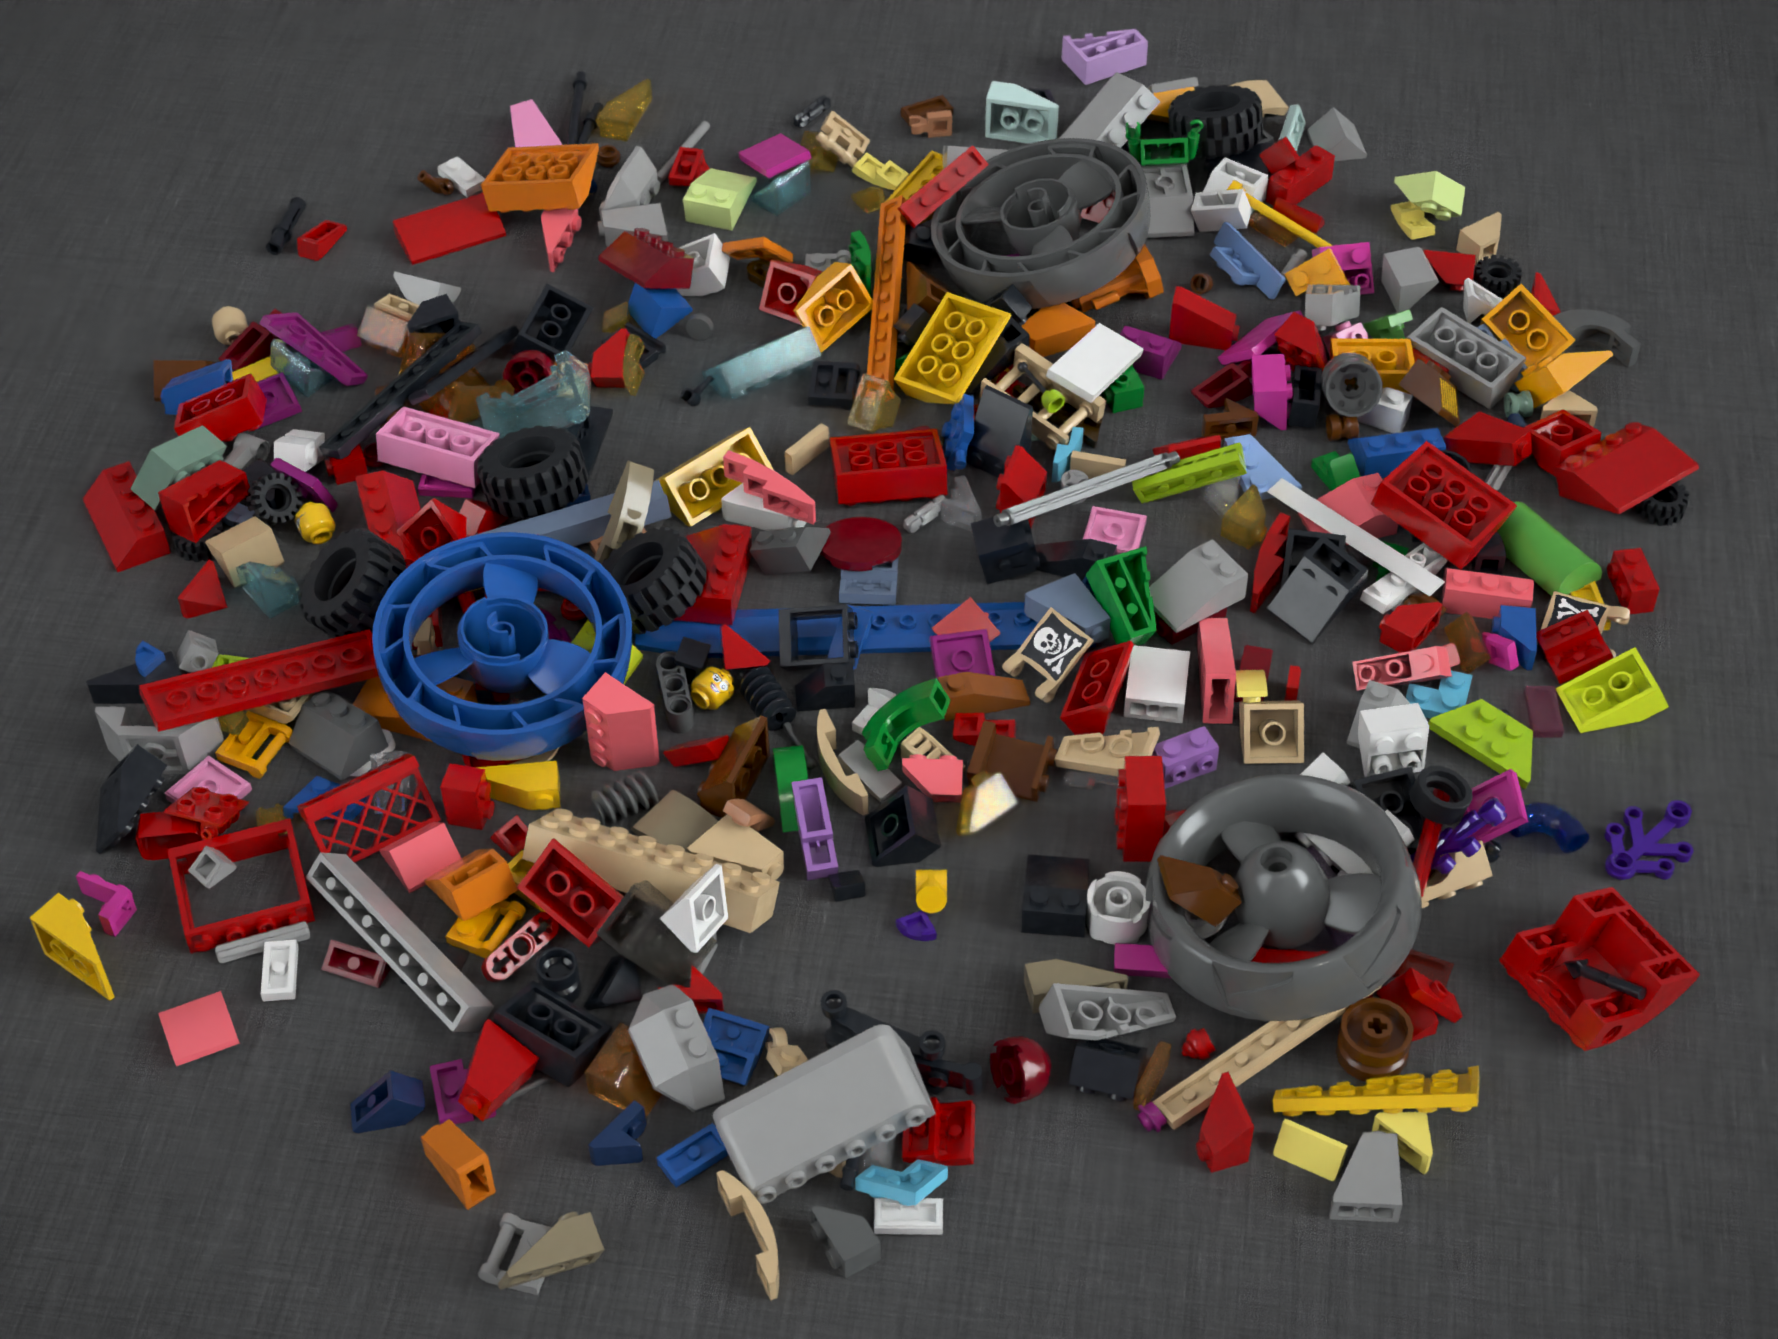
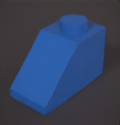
M1501 605L1498 616H1493L1491 632L1515 641L1518 663L1524 669L1532 670L1537 652L1536 608Z

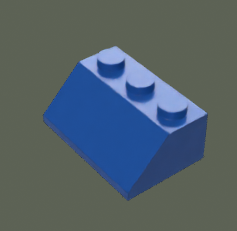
M1438 428L1348 439V446L1354 456L1361 477L1379 473L1381 478H1386L1426 441L1439 450H1446L1445 442Z

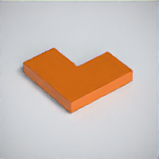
M766 237L725 242L722 246V252L736 260L758 257L768 262L770 260L793 262V253Z

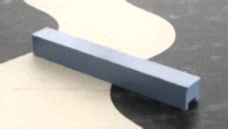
M659 480L653 482L644 525L672 517L667 495L664 494ZM615 493L476 535L496 532L529 533L553 538L571 546L581 545L604 535L611 518L608 509Z

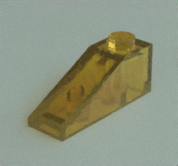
M651 79L643 80L607 102L602 112H599L597 115V126L600 128L601 137L622 141L629 140L652 100Z

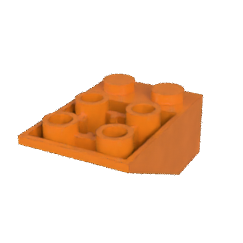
M494 849L476 850L424 879L425 884L463 921L478 916L483 910L495 903L504 901L509 895L518 891L507 861Z

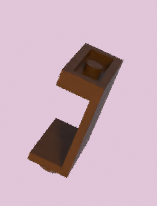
M984 720L967 770L968 785L1038 802L1041 792L1046 793L1049 785L1050 775H1047L1049 766H1055L1054 759L1058 749H1054V738L1047 736L1045 745L998 735L996 734V723Z

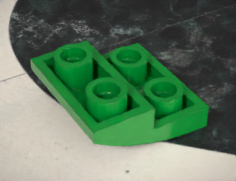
M858 230L851 233V244L849 245L851 264L872 298L871 252L867 240L862 232Z

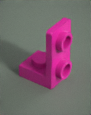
M79 871L76 879L81 892L105 902L98 916L104 932L116 937L137 910L132 892L121 884L114 885L106 882L96 874L89 875Z

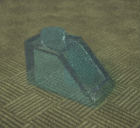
M251 561L236 567L241 587L270 619L299 603L296 592L299 590V586L296 580L291 575L287 576L281 568Z

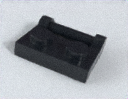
M813 361L808 405L841 406L844 410H853L856 407L857 401L855 388L856 380L860 376V366L849 362ZM839 375L846 376L844 393H837Z

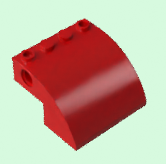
M1613 887L1573 896L1555 924L1518 932L1499 959V962L1506 968L1508 975L1517 980L1527 990L1528 996L1535 1002H1538L1549 1013L1550 1019L1557 1025H1560L1570 1035L1571 1041L1584 1051L1613 1043L1641 1028L1676 1001L1700 976ZM1588 959L1589 966L1646 988V995L1644 999L1639 1000L1582 976L1574 979L1563 962Z

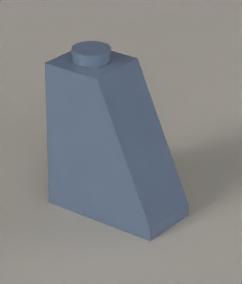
M1075 573L1025 593L1024 613L1038 623L1050 607H1052L1094 640L1092 644L1100 643L1104 639L1109 638L1110 617Z

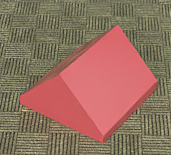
M432 822L380 849V854L409 894L425 886L424 879L462 859L444 822Z

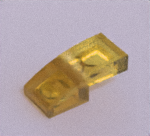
M630 334L624 352L623 378L629 393L636 396L645 374L639 363L645 345L639 336Z

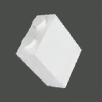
M1134 645L1129 665L1124 717L1183 723L1190 651Z

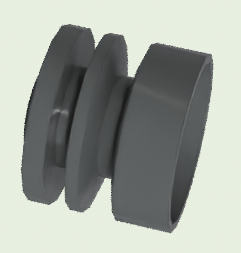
M1355 352L1342 353L1333 357L1325 365L1321 375V387L1330 406L1339 414L1348 417L1362 416L1371 412L1379 403L1383 393L1382 380L1373 363L1365 356ZM1353 378L1356 382L1354 385H1346L1345 380Z

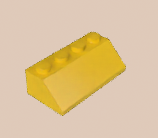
M750 427L736 431L655 480H659L664 494L667 495L670 511L688 527L695 525L721 509V498L742 484L724 475L723 457L728 450L750 458L773 470Z

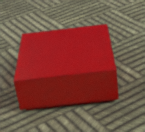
M1290 665L1285 701L1297 700L1301 675L1300 666Z

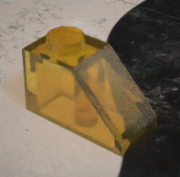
M1252 484L1224 514L1222 519L1221 536L1248 550L1257 541L1260 542L1267 531V527H1265L1266 512L1257 486Z
M985 770L971 778L973 783L963 790L956 827L958 836L975 833L1018 803L1000 771L988 773Z

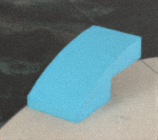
M1072 428L1069 445L1057 444L1051 482L1057 483L1061 480L1062 475L1070 470L1072 451L1081 452L1084 428Z

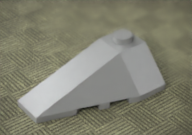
M1057 983L1052 984L1038 1008L1046 1034L1072 1039L1100 1040L1171 1023L1176 1019L1168 993Z

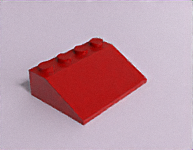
M1632 422L1618 432L1607 435L1602 441L1587 446L1584 451L1567 457L1564 462L1555 466L1559 496L1621 514L1698 470L1699 464L1655 428L1642 425L1639 422Z
M937 429L829 437L838 504L882 503L886 500L896 499L909 501L920 497L934 499L938 495H948L947 465ZM914 436H932V437H926V438H909V439H906V437H914Z
M1428 441L1422 444L1381 481L1371 502L1372 506L1461 570L1480 552L1517 507L1514 502Z
M723 524L685 536L705 563L706 583L703 585L701 595L696 597L694 605L688 607L685 610V614L674 620L733 625L752 556L749 551L752 547V529L749 526Z

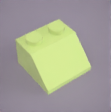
M1437 171L1395 177L1394 182L1410 202L1420 207L1423 212L1431 213L1436 216V219L1444 221L1450 220L1451 217L1462 215L1465 187Z

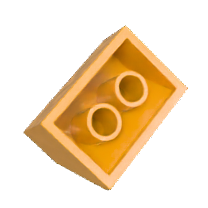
M1331 338L1330 360L1342 353L1355 352L1363 355L1373 363L1378 371L1383 388L1389 387L1410 394L1398 384L1415 363L1411 339ZM1353 378L1345 380L1346 385H1354L1356 383Z

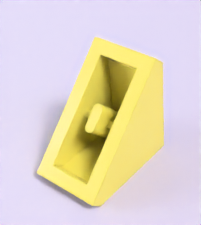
M1379 1112L1375 1116L1371 1132L1383 1131L1397 1134L1399 1156L1422 1174H1425L1429 1170L1433 1155L1427 1113L1400 1112L1389 1114Z

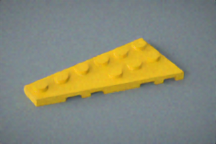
M1479 1066L1467 1067L1468 1073L1458 1075L1452 1073V1070L1446 1069L1438 1070V1073L1432 1074L1431 1078H1424V1075L1419 1073L1366 1079V1085L1357 1087L1350 1085L1349 1081L1337 1082L1329 1090L1322 1091V1087L1316 1085L1275 1090L1273 1109L1274 1112H1282L1284 1116H1298L1302 1114V1111H1316L1317 1115H1332L1338 1110H1349V1113L1359 1115L1366 1114L1369 1110L1383 1109L1385 1113L1395 1114L1403 1112V1109L1417 1108L1418 1112L1430 1113L1437 1111V1108L1451 1107L1452 1111L1465 1112L1471 1110L1472 1107H1478Z

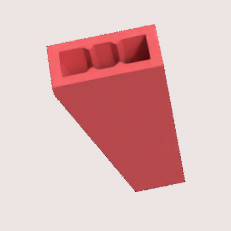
M1205 618L1198 622L1197 633L1202 722L1206 724H1232L1236 670L1228 618Z

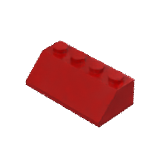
M130 461L103 470L83 497L86 509L117 573L171 554L165 531L154 509L131 490L137 475Z
M383 470L355 476L368 530L401 551L407 568L416 560L396 531L421 509L413 480Z

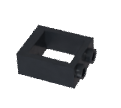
M847 604L778 609L781 668L786 671L818 669L823 664L852 662L853 667L855 666V658L859 657L858 642L854 641V630L858 628L857 613L853 612V609ZM842 617L843 657L798 660L797 620Z

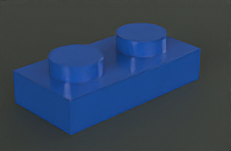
M711 1123L656 1158L658 1166L676 1188L729 1154L715 1125Z

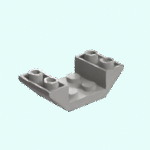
M1187 165L1141 166L1146 177L1150 197L1151 217L1147 238L1194 236V218L1191 213L1193 194Z
M110 706L95 708L107 748L119 761L138 744L168 765L162 774H187L207 756L213 759L217 758L215 752L225 741L218 717L158 732L155 726H132L126 707Z

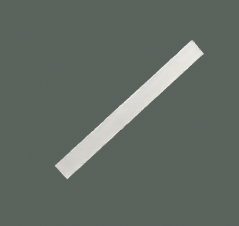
M1283 478L1267 491L1328 532L1346 535L1347 544L1428 596H1431L1445 583L1439 577Z

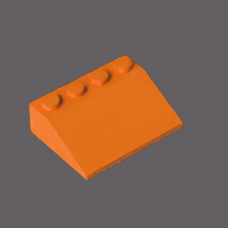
M598 143L508 147L481 184L489 211L505 213L511 210L528 212L537 209L552 211L563 208L568 210L580 208L589 195L599 150Z

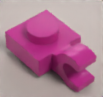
M1488 632L1482 633L1483 641L1472 640L1473 651L1488 655L1489 663L1509 671L1519 666L1515 641Z

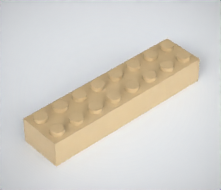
M555 809L528 826L522 857L524 860L535 863L552 839H556L614 889L670 906L696 880L715 864L722 865L728 919L724 922V925L751 933L773 916L780 882L770 879V875L766 873H750L742 870V867L738 864H722L713 861V857L706 854L694 855L685 852V849L678 845L666 846L657 843V840L650 836L638 837L628 834V830L622 827L610 828L600 825V821L597 819H581L572 816L573 813L565 809Z

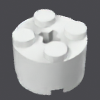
M1114 871L1106 873L1104 878L1098 881L1095 879L1091 883L1087 893L1086 924L1089 934L1093 939L1109 944H1136L1144 934L1148 926L1147 918L1150 901H1146V888L1140 883V879L1137 876L1127 872Z

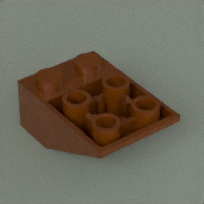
M909 261L906 263L907 310L915 303L932 317L947 292L958 295L946 283Z

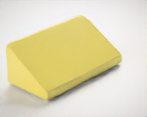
M1284 1119L1273 1155L1325 1179L1335 1181L1344 1164L1347 1145L1293 1121Z

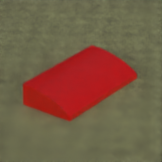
M483 193L393 220L395 236L412 265L506 236V231L498 212L489 211Z

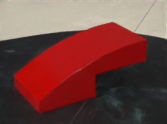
M984 712L955 713L953 740L976 746L984 720L996 723V734L1016 738L1015 719L986 720Z

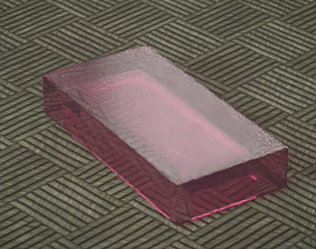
M1525 686L1524 696L1530 727L1533 730V738H1562L1564 729L1555 686Z

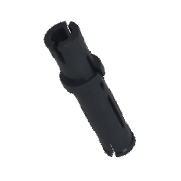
M294 197L291 199L279 224L275 225L272 229V237L266 244V249L270 254H280L285 243L291 240L292 230L306 208V203L302 198Z

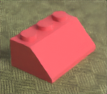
M1446 567L1444 569L1443 581L1445 583L1442 589L1441 604L1447 609L1446 613L1493 619V616H1498L1501 605L1528 608L1532 606L1533 579Z

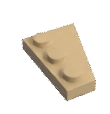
M1150 727L1148 732L1132 733L1131 729L1121 730L1120 735L1103 736L1101 733L1064 736L1054 759L1056 767L1118 777V769L1124 768L1125 756H1152L1160 736L1159 727Z

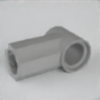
M240 433L234 441L233 451L223 461L240 470H244L259 458L265 461L270 451V444L268 441L250 434Z

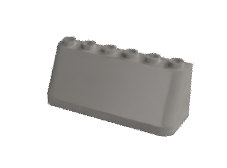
M877 1025L723 1104L714 1111L713 1120L742 1184L751 1191L760 1204H765L773 1201L777 1195L791 1188H798L804 1185L808 1179L820 1173L833 1170L841 1162L864 1154L872 1146L893 1139L896 1134L905 1129L921 1125L927 1118L936 1113L910 1048L891 1026Z

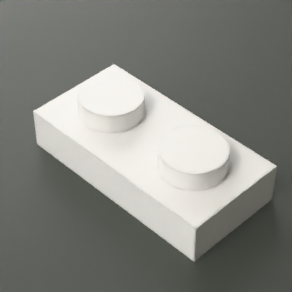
M459 157L450 159L437 166L438 174L443 178L450 179L453 182V186L464 196L469 197L482 190L481 184L485 178Z
M297 940L264 942L261 984L263 1002L295 999L298 963Z

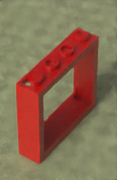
M290 818L167 849L184 936L191 954L208 951L223 943L303 921L311 923L315 921ZM287 832V834L280 835V836L278 835V834H280V833ZM205 846L219 850L232 862L288 849L300 900L195 928L185 875L190 874L188 870ZM186 858V860L178 862V859Z

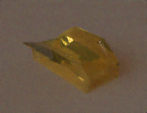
M804 131L800 145L809 150L811 158L795 166V169L834 172L839 157L832 151H826L821 147L822 144L815 139L819 132Z
M863 373L847 425L872 433L880 428L893 427L901 399L891 389L888 380Z

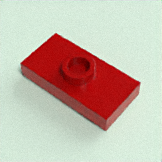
M1412 967L1403 973L1411 997L1450 1022L1456 1023L1463 1017L1455 995L1449 992L1438 980L1432 981Z

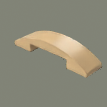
M822 709L819 711L817 720V746L819 762L824 777L835 794L847 806L861 815L869 814L868 794L858 773L845 776L833 751L836 749V729L826 709Z
M724 1170L716 1172L718 1190L730 1216L732 1217L744 1212L763 1253L756 1255L757 1273L770 1301L777 1298L779 1290V1263L776 1239L768 1216L756 1197L738 1179Z

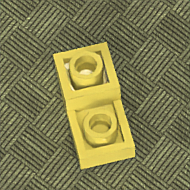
M1236 670V696L1243 697V702H1261V697H1268L1264 670Z

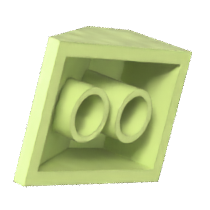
M710 168L691 183L683 198L685 220L732 231L757 182V177Z

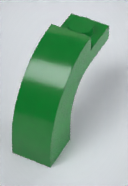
M937 678L919 683L899 693L885 703L867 722L862 731V735L867 741L863 750L878 772L889 768L899 743L909 733L922 725L944 719L951 700Z
M803 745L773 748L772 759L777 782L782 831H798L792 782L808 780Z

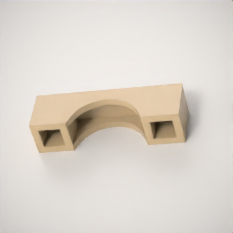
M1477 840L1481 844V848L1471 857H1466L1462 851L1447 853L1455 860L1456 865L1444 875L1436 869L1432 876L1428 878L1424 895L1421 898L1422 908L1429 905L1428 901L1432 899H1447L1455 896V890L1463 887L1465 889L1479 887L1483 884L1482 880L1493 876L1483 841Z

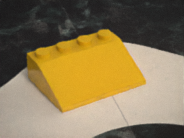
M947 292L894 377L895 382L907 396L926 403H959L1009 321L1011 314Z

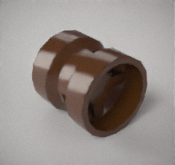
M1337 414L1327 415L1326 433L1328 440L1339 441L1343 437L1347 439L1358 438V417L1338 416Z

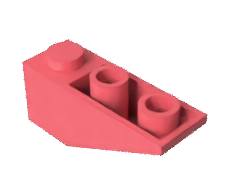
M578 209L544 210L541 214L542 231L550 272H554L558 264L563 262L566 249L571 247L576 231H579L581 228L582 219L578 214Z
M1440 646L1353 662L1357 691L1365 690L1369 680L1387 686H1396L1452 677L1448 650Z

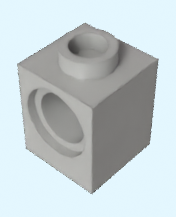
M188 630L176 657L179 668L192 673L212 668L219 653L214 639Z

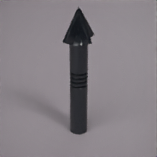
M1588 959L1563 962L1574 979L1582 976L1639 1000L1644 999L1646 995V988L1588 965Z

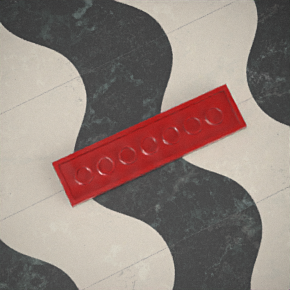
M369 629L139 685L140 696L157 731L160 732L376 678L379 675L373 652V634Z

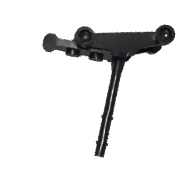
M830 990L822 996V1013L831 1022V1027L825 1033V1042L828 1050L871 1027L889 1025L910 1048L928 1093L939 1094L946 1087L963 1089L970 1096L981 1093L983 1089L981 1066L975 1062L963 1065L942 1060L946 1044L944 1036L938 1031H927L919 1037L847 1007L846 996L841 991ZM861 1155L846 1160L842 1168L843 1175L840 1184L842 1189L847 1191L853 1190L855 1178L859 1173L858 1165Z

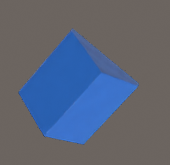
M637 283L634 284L626 308L642 330L656 339L693 311L692 307L676 289L643 288Z

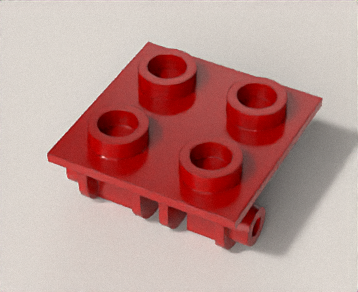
M193 787L166 808L164 813L201 822L200 836L203 840L218 837V834L223 833L232 823L238 821L240 811L249 804V801L238 799L237 796L232 794L222 795L211 792L205 787Z

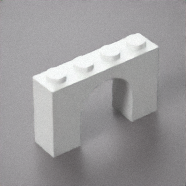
M1324 753L1300 774L1326 779L1339 784L1348 785L1350 783L1344 770ZM1386 810L1385 813L1392 820L1406 847H1408L1415 840L1410 829L1389 810ZM1300 832L1295 834V837L1306 848L1312 845L1318 851L1316 856L1328 868L1331 865L1335 866L1340 871L1337 874L1338 876L1356 873L1373 874L1369 866L1344 845L1318 835Z

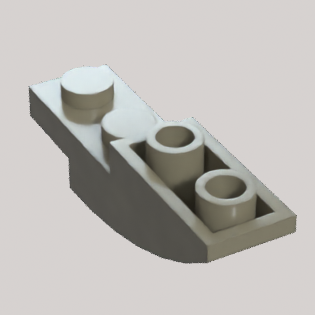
M629 460L627 461L608 509L611 518L594 558L600 564L610 557V553L614 549L617 550L621 547V543L627 539L631 540L636 534L643 531L652 493L654 469Z

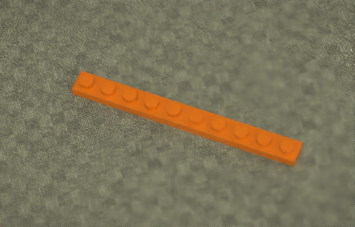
M902 195L880 205L865 401L870 406L893 399L898 331L893 326L899 320L906 219L897 209L907 201Z

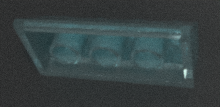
M807 326L702 371L705 379L709 375L714 378L710 384L722 398L731 395L733 399L747 394L746 388L754 385L755 389L770 384L769 378L777 375L778 379L792 374L791 368L799 365L800 369H804L813 365V359L821 356V353L810 327Z

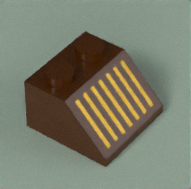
M1418 358L1398 385L1455 427L1460 423L1457 388L1449 381L1452 376L1431 360L1426 364Z

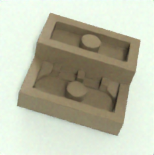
M672 789L631 830L637 836H650L655 838L657 843L666 846L678 845L687 852V847L714 826L718 820L697 803Z

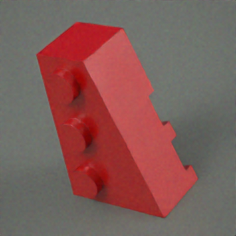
M219 460L159 491L158 495L170 531L196 544L249 494L247 491L250 486L246 472Z

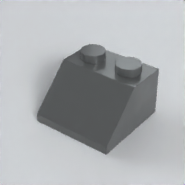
M819 527L765 530L759 532L749 551L764 575L811 571L831 531L829 528Z

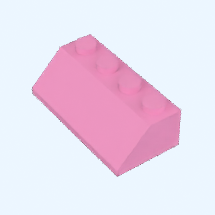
M403 406L376 433L378 461L413 470L417 473L434 476L441 480L462 484L466 487L476 488L480 483L477 473L479 458L488 445L492 446L493 441L500 438V433Z

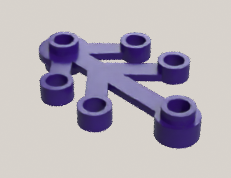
M1492 798L1481 806L1478 813L1476 810L1468 812L1454 830L1451 827L1442 830L1431 869H1437L1444 875L1456 865L1455 860L1447 853L1462 851L1466 857H1471L1481 848V844L1474 836H1469L1486 824H1491L1493 827L1499 825L1507 816L1503 804L1497 798ZM1416 851L1410 855L1412 863L1414 861Z
M1681 800L1671 801L1667 805L1664 814L1665 818L1645 836L1642 826L1643 811L1636 806L1626 808L1623 821L1629 826L1633 847L1625 851L1622 840L1625 829L1622 825L1618 823L1607 825L1604 837L1610 842L1612 854L1607 857L1605 862V869L1608 874L1620 880L1630 879L1635 873H1654L1660 879H1670L1675 869V865L1671 860L1666 858L1659 859L1658 861L1638 859L1643 855L1673 856L1675 860L1682 863L1690 861L1694 849L1688 842L1681 841L1677 844L1657 842L1673 828H1681L1689 822L1692 813L1691 807Z

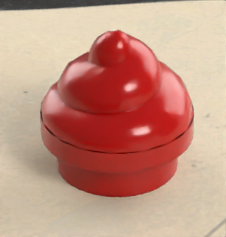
M1204 1027L1199 1030L1194 1028L1186 1035V1042L1182 1045L1181 1054L1183 1056L1206 1060L1210 1058V1053L1216 1051Z

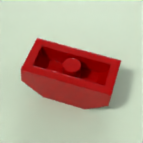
M679 147L668 177L669 185L690 186L694 180L710 169L705 162L703 149Z

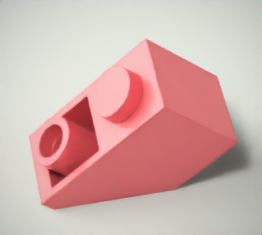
M920 754L910 755L909 758H902L903 773L924 795L932 798L933 802L962 803L963 760H957V757L951 755H943L939 759H927V756Z

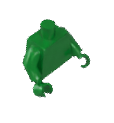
M1198 119L1192 120L1190 125L1199 124V126L1192 128L1186 138L1140 140V123L1137 122L1136 128H1130L1127 122L1125 137L1128 139L1129 154L1141 166L1187 164L1189 160L1196 156L1200 137L1198 132L1202 130L1203 123Z

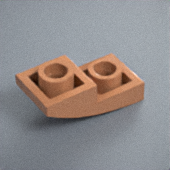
M744 799L728 800L723 809V812L730 815L736 824L746 827L750 826L755 831L769 828L775 823L773 817Z

